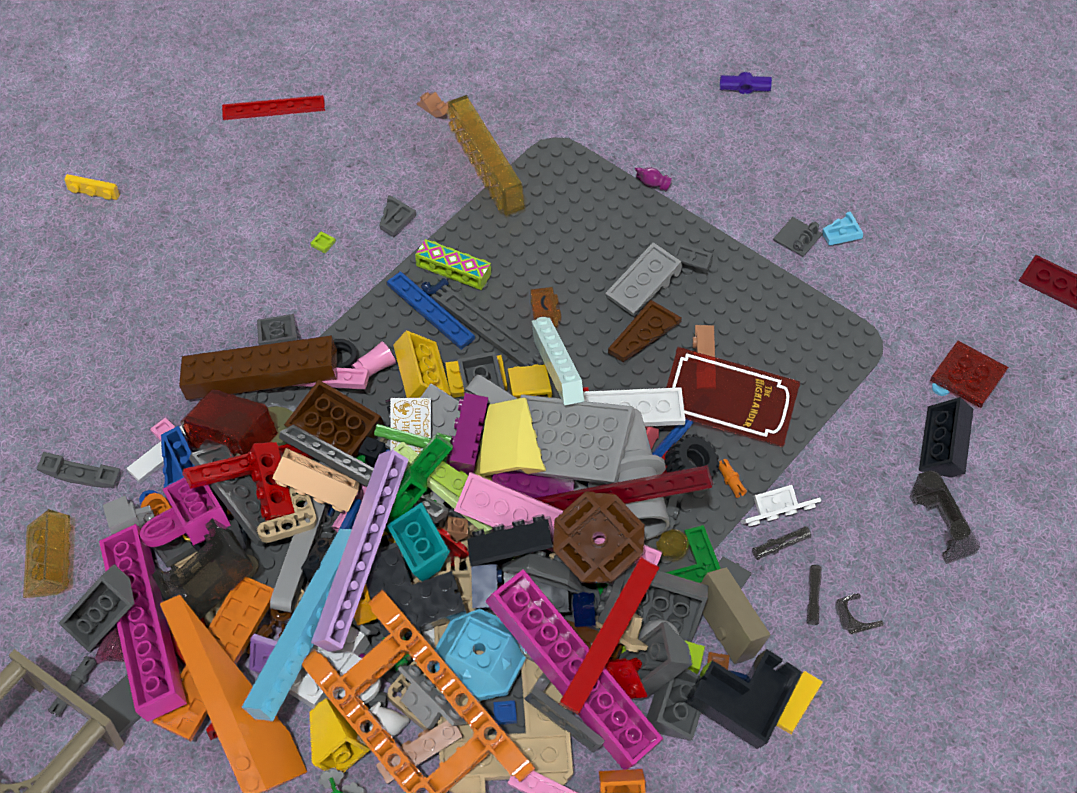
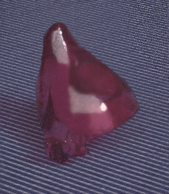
M117 627L109 632L102 641L95 656L97 664L106 661H124Z

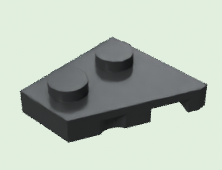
M389 195L379 224L380 229L395 237L416 216V210Z

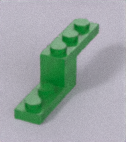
M438 434L434 435L405 470L384 529L387 533H390L387 525L412 508L427 490V478L453 449V445Z

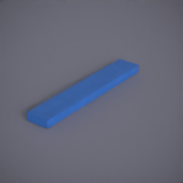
M401 271L387 281V285L458 348L462 350L475 340L474 334Z

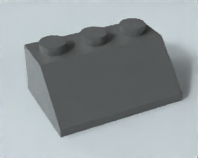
M686 669L654 693L647 719L659 734L688 741L693 740L701 712L685 703V700L692 687L696 684L695 681L699 676L696 673Z

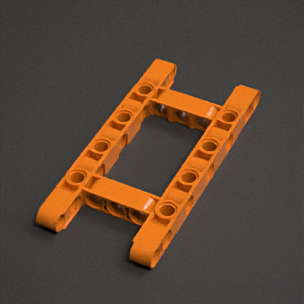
M383 590L373 597L368 604L372 607L370 610L390 634L343 676L316 649L310 652L302 663L304 669L406 793H420L424 789H427L428 793H446L490 753L519 782L535 769ZM407 631H412V637L404 641V634ZM407 653L415 660L419 668L442 692L446 700L474 731V736L462 747H457V751L445 762L442 761L439 764L440 767L428 777H424L359 698L365 690ZM439 663V671L431 673V666ZM344 689L345 696L342 699L338 700V692ZM462 696L468 697V702L465 706L458 705V701ZM372 722V730L365 733L364 726L366 723ZM491 729H496V737L493 740H488L486 737L487 732ZM399 755L400 763L393 767L391 764L392 758Z

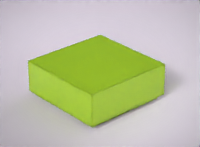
M320 231L310 245L326 254L334 245L336 239Z

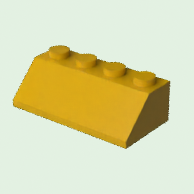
M406 330L393 345L406 397L420 398L430 384L451 396L437 342Z

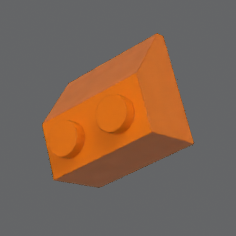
M643 769L598 771L599 793H645Z

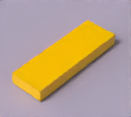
M804 671L776 726L792 735L823 681Z

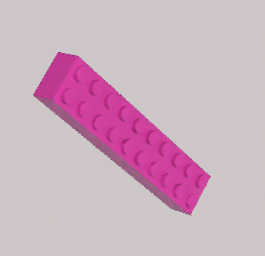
M134 524L100 540L99 543L105 571L115 564L130 578L134 605L117 622V628L135 712L149 722L187 704L168 622L160 606L163 600L150 547L143 543L140 537V527Z
M523 569L493 592L485 602L563 696L589 648ZM604 668L578 716L590 729L605 740L602 745L623 770H627L663 738Z

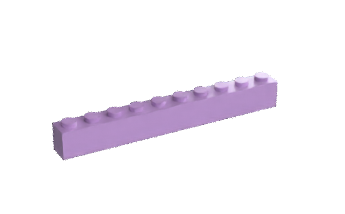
M394 450L381 453L377 458L311 642L328 652L343 649L409 460Z

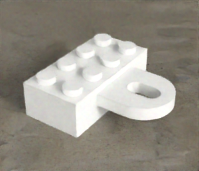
M350 626L343 649L328 652L314 645L310 652L316 649L343 676L362 659L358 656L365 652L370 643L365 634ZM302 666L288 693L313 709L319 702L329 698ZM379 678L359 696L364 704L376 697L380 690L381 679ZM340 690L337 696L342 699L345 696V690Z

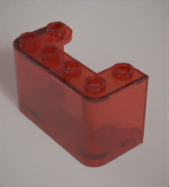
M214 389L210 390L180 422L191 446L199 448L208 439L226 445L232 454L237 452L240 455L248 454L253 444L271 442L278 434L268 412V407L265 404Z

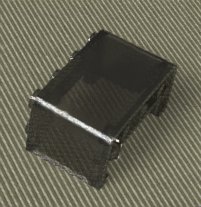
M213 518L205 524L209 531L208 534L204 535L207 543L181 568L173 564L171 566L172 570L163 571L159 568L152 574L165 600L181 595L199 619L203 618L253 569V563L234 532Z

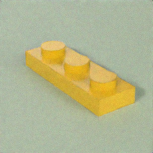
M69 174L64 179L67 189L73 193L79 192L89 196L103 197L108 200H117L120 195L117 185L114 183Z

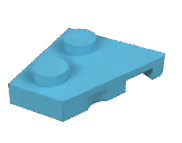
M851 211L847 212L843 219L840 220L838 218L831 225L823 228L822 232L828 245L863 238V232Z

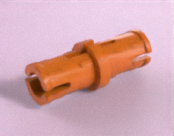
M723 459L724 464L722 461H719L718 468L724 476V482L730 486L735 497L739 498V493L742 496L745 495L747 490L739 480V474L734 472L729 464L728 459Z

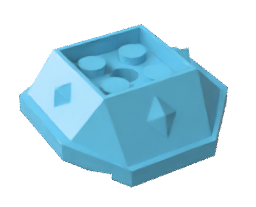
M480 608L451 620L434 649L478 701L508 695L527 660L524 648L497 616ZM482 650L484 653L478 655L475 654L474 651ZM435 663L433 665L435 667L436 672H438L440 669V664Z

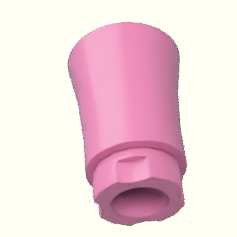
M381 341L374 349L359 358L352 365V368L368 369L370 377L380 370L396 364V361L387 345Z

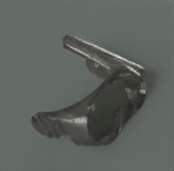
M859 593L840 598L835 603V609L839 615L842 629L848 630L849 634L884 626L882 620L862 623L851 615L848 610V601L860 599L861 594Z

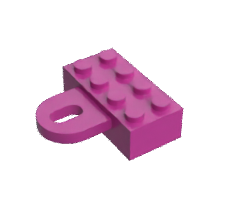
M182 478L162 489L172 508L146 522L140 530V537L146 546L157 547L187 533L192 544L195 545L205 541L215 533L222 532L226 527L230 526V523L208 485L190 489L185 478Z

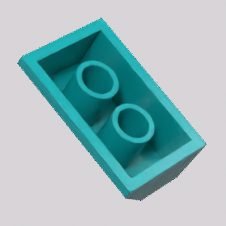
M420 503L388 524L387 527L412 573L422 582L440 571L450 551L424 504Z

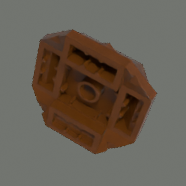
M586 491L554 519L553 552L581 583H613L644 554L645 525L617 495ZM601 535L605 538V541L602 544H596L593 539Z

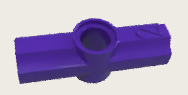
M742 72L738 76L720 75V90H738L741 94H750L753 91H771L772 77L753 76L750 72Z

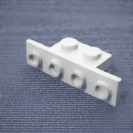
M789 485L753 496L759 515L740 520L741 524L748 523V526L759 524V519L762 518L770 521L779 518L778 514L783 512L787 516L797 513V508L803 507L804 510L816 507L815 503L821 502V499L816 498L798 504L793 486Z

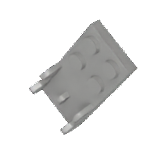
M653 242L605 293L606 297L632 316H635L661 287L664 289L668 288L672 275L675 277L679 276L682 263Z

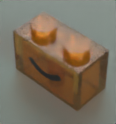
M553 287L531 289V306L534 320L539 317H547L551 319L554 327L558 328L561 312L560 309H556L558 296L554 294Z

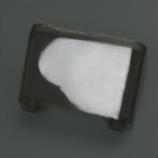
M926 471L918 474L910 500L914 506L918 504L925 506L927 511L937 509L947 526L952 540L947 541V550L941 555L944 562L948 564L975 555L980 548L979 539L943 478L935 471Z

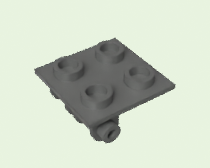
M792 217L773 240L804 257L823 233L819 232V224L817 222L807 225Z

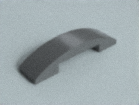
M43 452L37 466L38 471L56 479L99 488L114 487L120 473V468L102 464L99 468L64 460L61 455Z

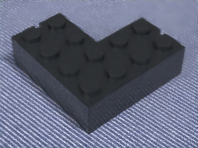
M398 546L381 552V557H378L377 554L375 555L366 580L371 599L383 590L419 632L450 622L467 614L452 571L412 584L404 557ZM378 619L383 637H387L390 632ZM407 631L404 634V638L411 636L412 631Z
M768 649L756 657L745 680L711 660L702 668L695 681L696 684L692 687L685 703L754 748L759 749L768 743L803 672L788 662H785L776 670L773 669L783 659Z

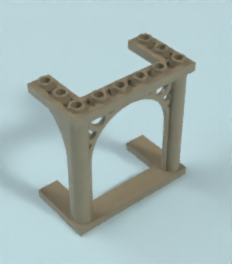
M14 649L8 655L11 662L0 672V701L23 678L28 685L39 693L44 688L48 689L87 718L88 721L40 773L20 783L0 784V793H6L9 790L14 793H20L22 788H27L22 793H52L100 738L117 751L124 746L115 726L108 717Z

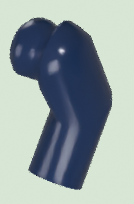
M442 278L436 285H431L430 282L426 281L422 283L421 288L427 295H433L439 289L442 290L441 287L443 285L448 286L449 282L445 278Z

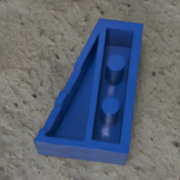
M179 425L161 434L164 488L184 478L182 474L183 469L194 467V464L189 459L194 451Z

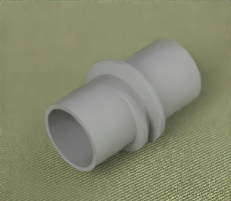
M635 409L617 482L659 475L666 470L664 459L657 455H652L642 414L637 409ZM596 482L588 483L589 488L600 485H606L604 483ZM663 497L625 504L645 525L644 540L660 535L670 526Z

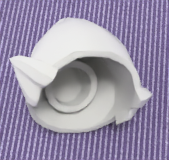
M378 702L370 711L393 738L408 725L410 718L392 709L380 707L381 703ZM368 722L369 731H371L373 724Z

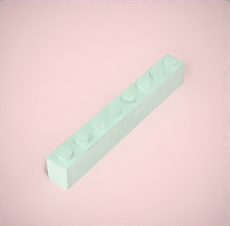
M539 317L531 321L534 343L563 404L569 405L584 402L582 380L551 319Z

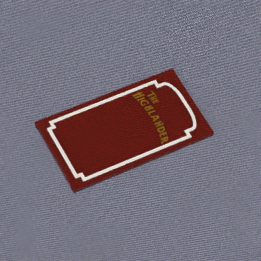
M678 347L666 388L682 389L686 420L784 447L800 381Z

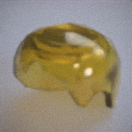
M671 529L661 534L659 541H656L657 550L662 551L661 555L666 559L677 560L686 554L689 542L683 532Z

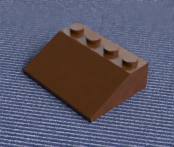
M321 380L316 382L284 424L287 428L295 425L352 457L358 455V451L366 437L373 439L377 437L374 434L377 424L385 425L379 414Z

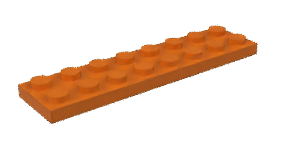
M242 574L237 578L208 627V631L235 664H237L269 609L274 588ZM186 665L180 676L187 704L155 718L153 723L191 742L208 713Z

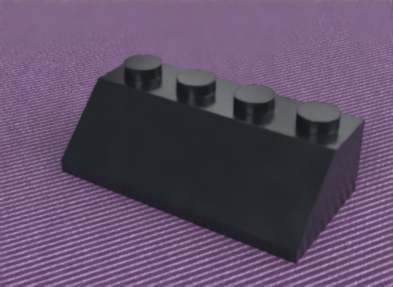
M961 397L928 406L919 464L920 472L949 478L966 474L974 409Z
M544 514L533 516L530 521L524 522V519L513 521L512 525L504 527V524L492 526V530L484 531L482 528L472 531V534L467 538L470 566L552 548L554 529L550 516L545 517Z

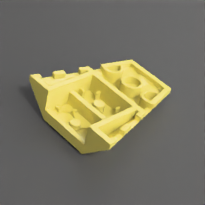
M525 397L489 405L474 474L491 480L492 474L519 469L527 474L546 471L545 465L542 463L541 450L537 445V436L535 430H533V421Z

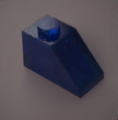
M588 592L573 594L572 605L575 627L596 626L597 601L595 594Z

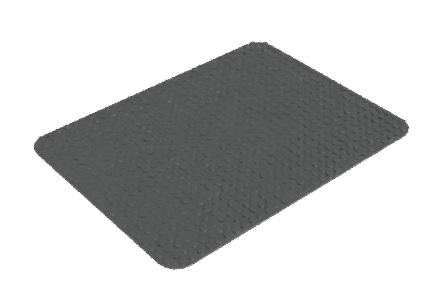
M560 137L541 139L530 146L427 239L491 263V276L482 290L416 266L415 254L420 248L419 246L319 336L332 335L333 340L346 339L351 341L357 349L358 359L374 349L381 341L387 345L394 356L396 364L370 376L366 389H334L379 414L384 425L391 428L387 406L390 405H386L385 400L407 398L393 346L406 330L437 342L446 378V362L458 361L460 358L496 351V356L502 355L507 382L506 392L510 394L508 368L520 366L454 317L475 335L474 341L462 350L458 348L387 285V281L400 271L419 288L426 281L430 282L431 285H436L442 278H445L449 282L447 287L538 353L542 365H544V362L534 343L531 321L539 317L550 318L582 380V387H588L589 391L672 388L680 358H685L686 353L693 355V352H696L695 348H692V339L695 337V325L714 326L715 362L782 380L781 385L785 386L789 392V404L782 427L776 433L768 432L767 437L699 417L682 435V437H685L688 434L691 436L696 434L699 438L702 436L705 438V441L711 442L712 448L715 447V453L719 456L717 461H722L724 464L723 459H728L734 472L739 474V480L747 490V493L743 496L739 493L740 497L736 498L730 486L724 482V476L719 468H717V473L712 477V488L684 493L681 503L677 502L676 504L679 511L676 519H674L675 525L671 535L667 538L658 535L644 540L645 545L662 551L657 564L660 567L658 571L669 572L695 565L684 535V530L704 525L713 550H715L755 505L753 496L765 493L877 366L883 355V340L878 330L867 320L655 189L644 185L642 181L582 144L573 141L571 138ZM653 242L672 256L678 243L713 253L712 265L708 268V274L704 273L703 269L682 263L679 276L675 277L672 275L668 288L664 289L661 287L650 299L682 317L681 323L624 362L608 353V348L643 308L635 316H632L607 298L605 293ZM544 295L546 296L544 299V305L548 308V310H545L541 306V298ZM337 351V363H343L350 359L351 355L349 352ZM688 357L687 361L683 360L675 388L682 389L685 411H689L702 395H706L711 400L710 404L700 414L702 416L765 433L766 429L774 431L778 428L786 404V391L783 388L777 387L778 382L715 364L716 390L696 389V364H693V358ZM548 372L552 398L561 399ZM756 379L764 381L762 382L764 385L756 383ZM285 386L259 390L257 392V402L244 413L252 420L254 415L267 407H284L294 412L312 387ZM755 393H757V394H758V393H759V394H762V395L760 396L761 398L755 397V395H756ZM464 396L455 397V399L459 401L460 399H464ZM753 402H755L756 404H758V405H759V408H758V407H752V406H754V403H753ZM751 409L758 410V411H756V412H758V413H757V414H756V413H752L751 411H754V410H751ZM749 414L756 415L755 418H749ZM745 422L752 423L749 427L747 425L743 426V424H746ZM676 425L653 426L659 429V439L655 441L651 449L652 453ZM248 430L245 436L250 437L251 432ZM215 431L193 451L196 452L219 445L220 443L215 438ZM377 436L375 439L379 441L382 437ZM688 457L689 461L696 466L693 460ZM313 458V459H312V460H314V461H316V462H318V463L320 462V461H318L316 458ZM575 480L582 484L588 483V481ZM208 485L211 491L214 493L223 512L226 516H228L229 514L226 511L227 507L224 505V503L221 501L218 495L214 492L211 486ZM670 496L663 497L666 507ZM447 502L443 503V505L446 508H448V512L451 510H455ZM334 510L331 517L334 522L341 513L337 510ZM454 511L456 518L466 519L460 513ZM386 535L381 537L379 545H390ZM248 536L245 542L246 548L239 552V555L254 556L259 563L267 543L256 546ZM547 549L542 550L547 552L546 555L551 552ZM466 559L460 563L459 571L467 570ZM497 560V561H493V562H488V563L480 564V565H497V566L500 568V565H499L498 560ZM248 564L243 565V566H245L249 571H250L251 568H252V566H250V565H248ZM586 583L582 586L584 590L583 595L574 592L571 595L568 594L569 612L560 614L566 620L600 631L599 628L593 627V623L586 619L587 614L599 616L596 610L600 602L596 584ZM351 624L353 628L358 629L357 626ZM378 632L375 635L366 636L370 645L365 650V655L382 641V638H384L382 633ZM389 669L381 677L392 685L402 673L396 672V670L390 671ZM520 671L508 695L480 700L481 705L494 720L493 702L515 700L517 723L499 725L506 734L525 733L522 676ZM402 684V688L399 690V692H401V691L404 689V685H403V684ZM496 729L489 730L487 735H497Z

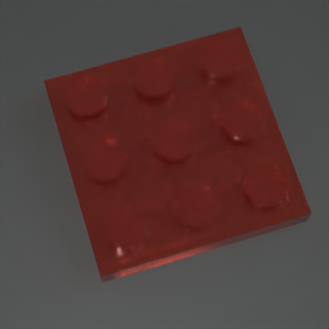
M957 341L933 373L930 381L982 408L1009 367Z

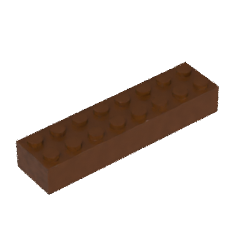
M332 335L186 355L182 356L179 387L185 399L190 400L314 383L318 380H336L337 348Z

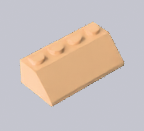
M287 448L272 478L283 487L288 485L295 488L294 491L301 495L308 494L313 496V499L319 503L324 504L326 502L331 504L332 508L339 512L349 511L360 484L341 472Z

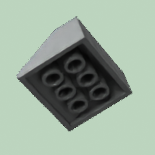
M632 564L626 570L621 592L637 564ZM657 571L635 611V614L643 618L641 628L651 620H667L678 629L683 640L692 642L708 599V585Z

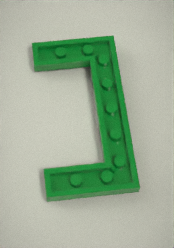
M704 525L684 530L695 565L665 573L701 583L707 573L721 569ZM595 583L599 596H601L603 589L607 588V583Z

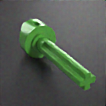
M377 424L374 432L375 436L401 443L404 442L423 449L431 440L428 437ZM437 432L440 437L450 443L453 436ZM448 455L443 459L444 462L447 461Z

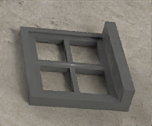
M542 673L524 700L564 731L570 732L573 738L594 753L602 746L605 740L572 715L573 711L563 708L543 692L550 680Z

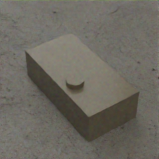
M727 567L707 573L701 584L708 585V599L702 614L734 664L754 658L771 634Z

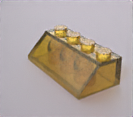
M48 509L27 526L23 598L58 595L68 587L70 515Z

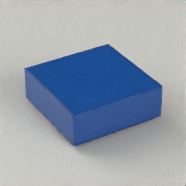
M515 700L493 702L494 717L498 725L517 723Z

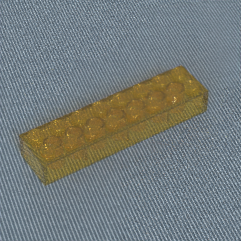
M464 95L448 101L446 112L450 119V122H448L451 132H455L457 142H461L463 152L468 154L471 165H475L477 175H481L483 185L489 188L491 198H495L498 210H502L506 216L525 209L521 181L468 96Z

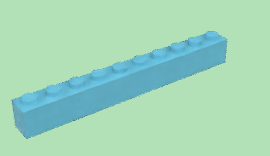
M339 529L321 562L319 570L313 576L242 705V708L254 719L274 720L302 668L304 659L314 646L311 642L352 529Z

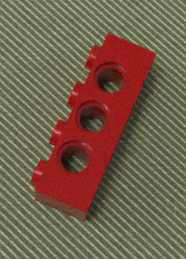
M277 442L253 444L250 452L247 454V460L252 466V480L256 482V496L261 502L262 518H265V521L295 513L288 485L283 487L277 484L275 479H272L281 460Z

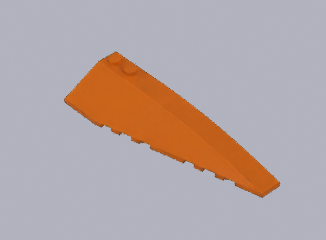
M181 595L160 603L242 793H266L307 773L290 732L279 718L275 716L273 721L254 719L242 708L253 686Z

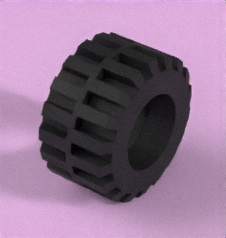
M688 434L685 437H681L667 450L668 452L665 454L666 459L664 460L667 466L666 472L708 465L712 478L718 471L719 462L717 460L719 456L715 453V447L712 448V443L705 441L704 437L701 436L699 438L696 434L692 436ZM688 457L693 460L696 466L689 461Z

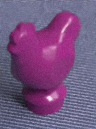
M653 167L645 169L635 168L637 172L636 177L644 185L650 187L659 186L660 190H668L672 180L668 175L663 176L659 170Z

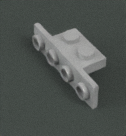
M410 665L398 668L411 682L401 701L427 729L433 728L441 715L452 726L466 725L467 722L457 713L445 696L434 687L435 685L421 674V670L418 667Z

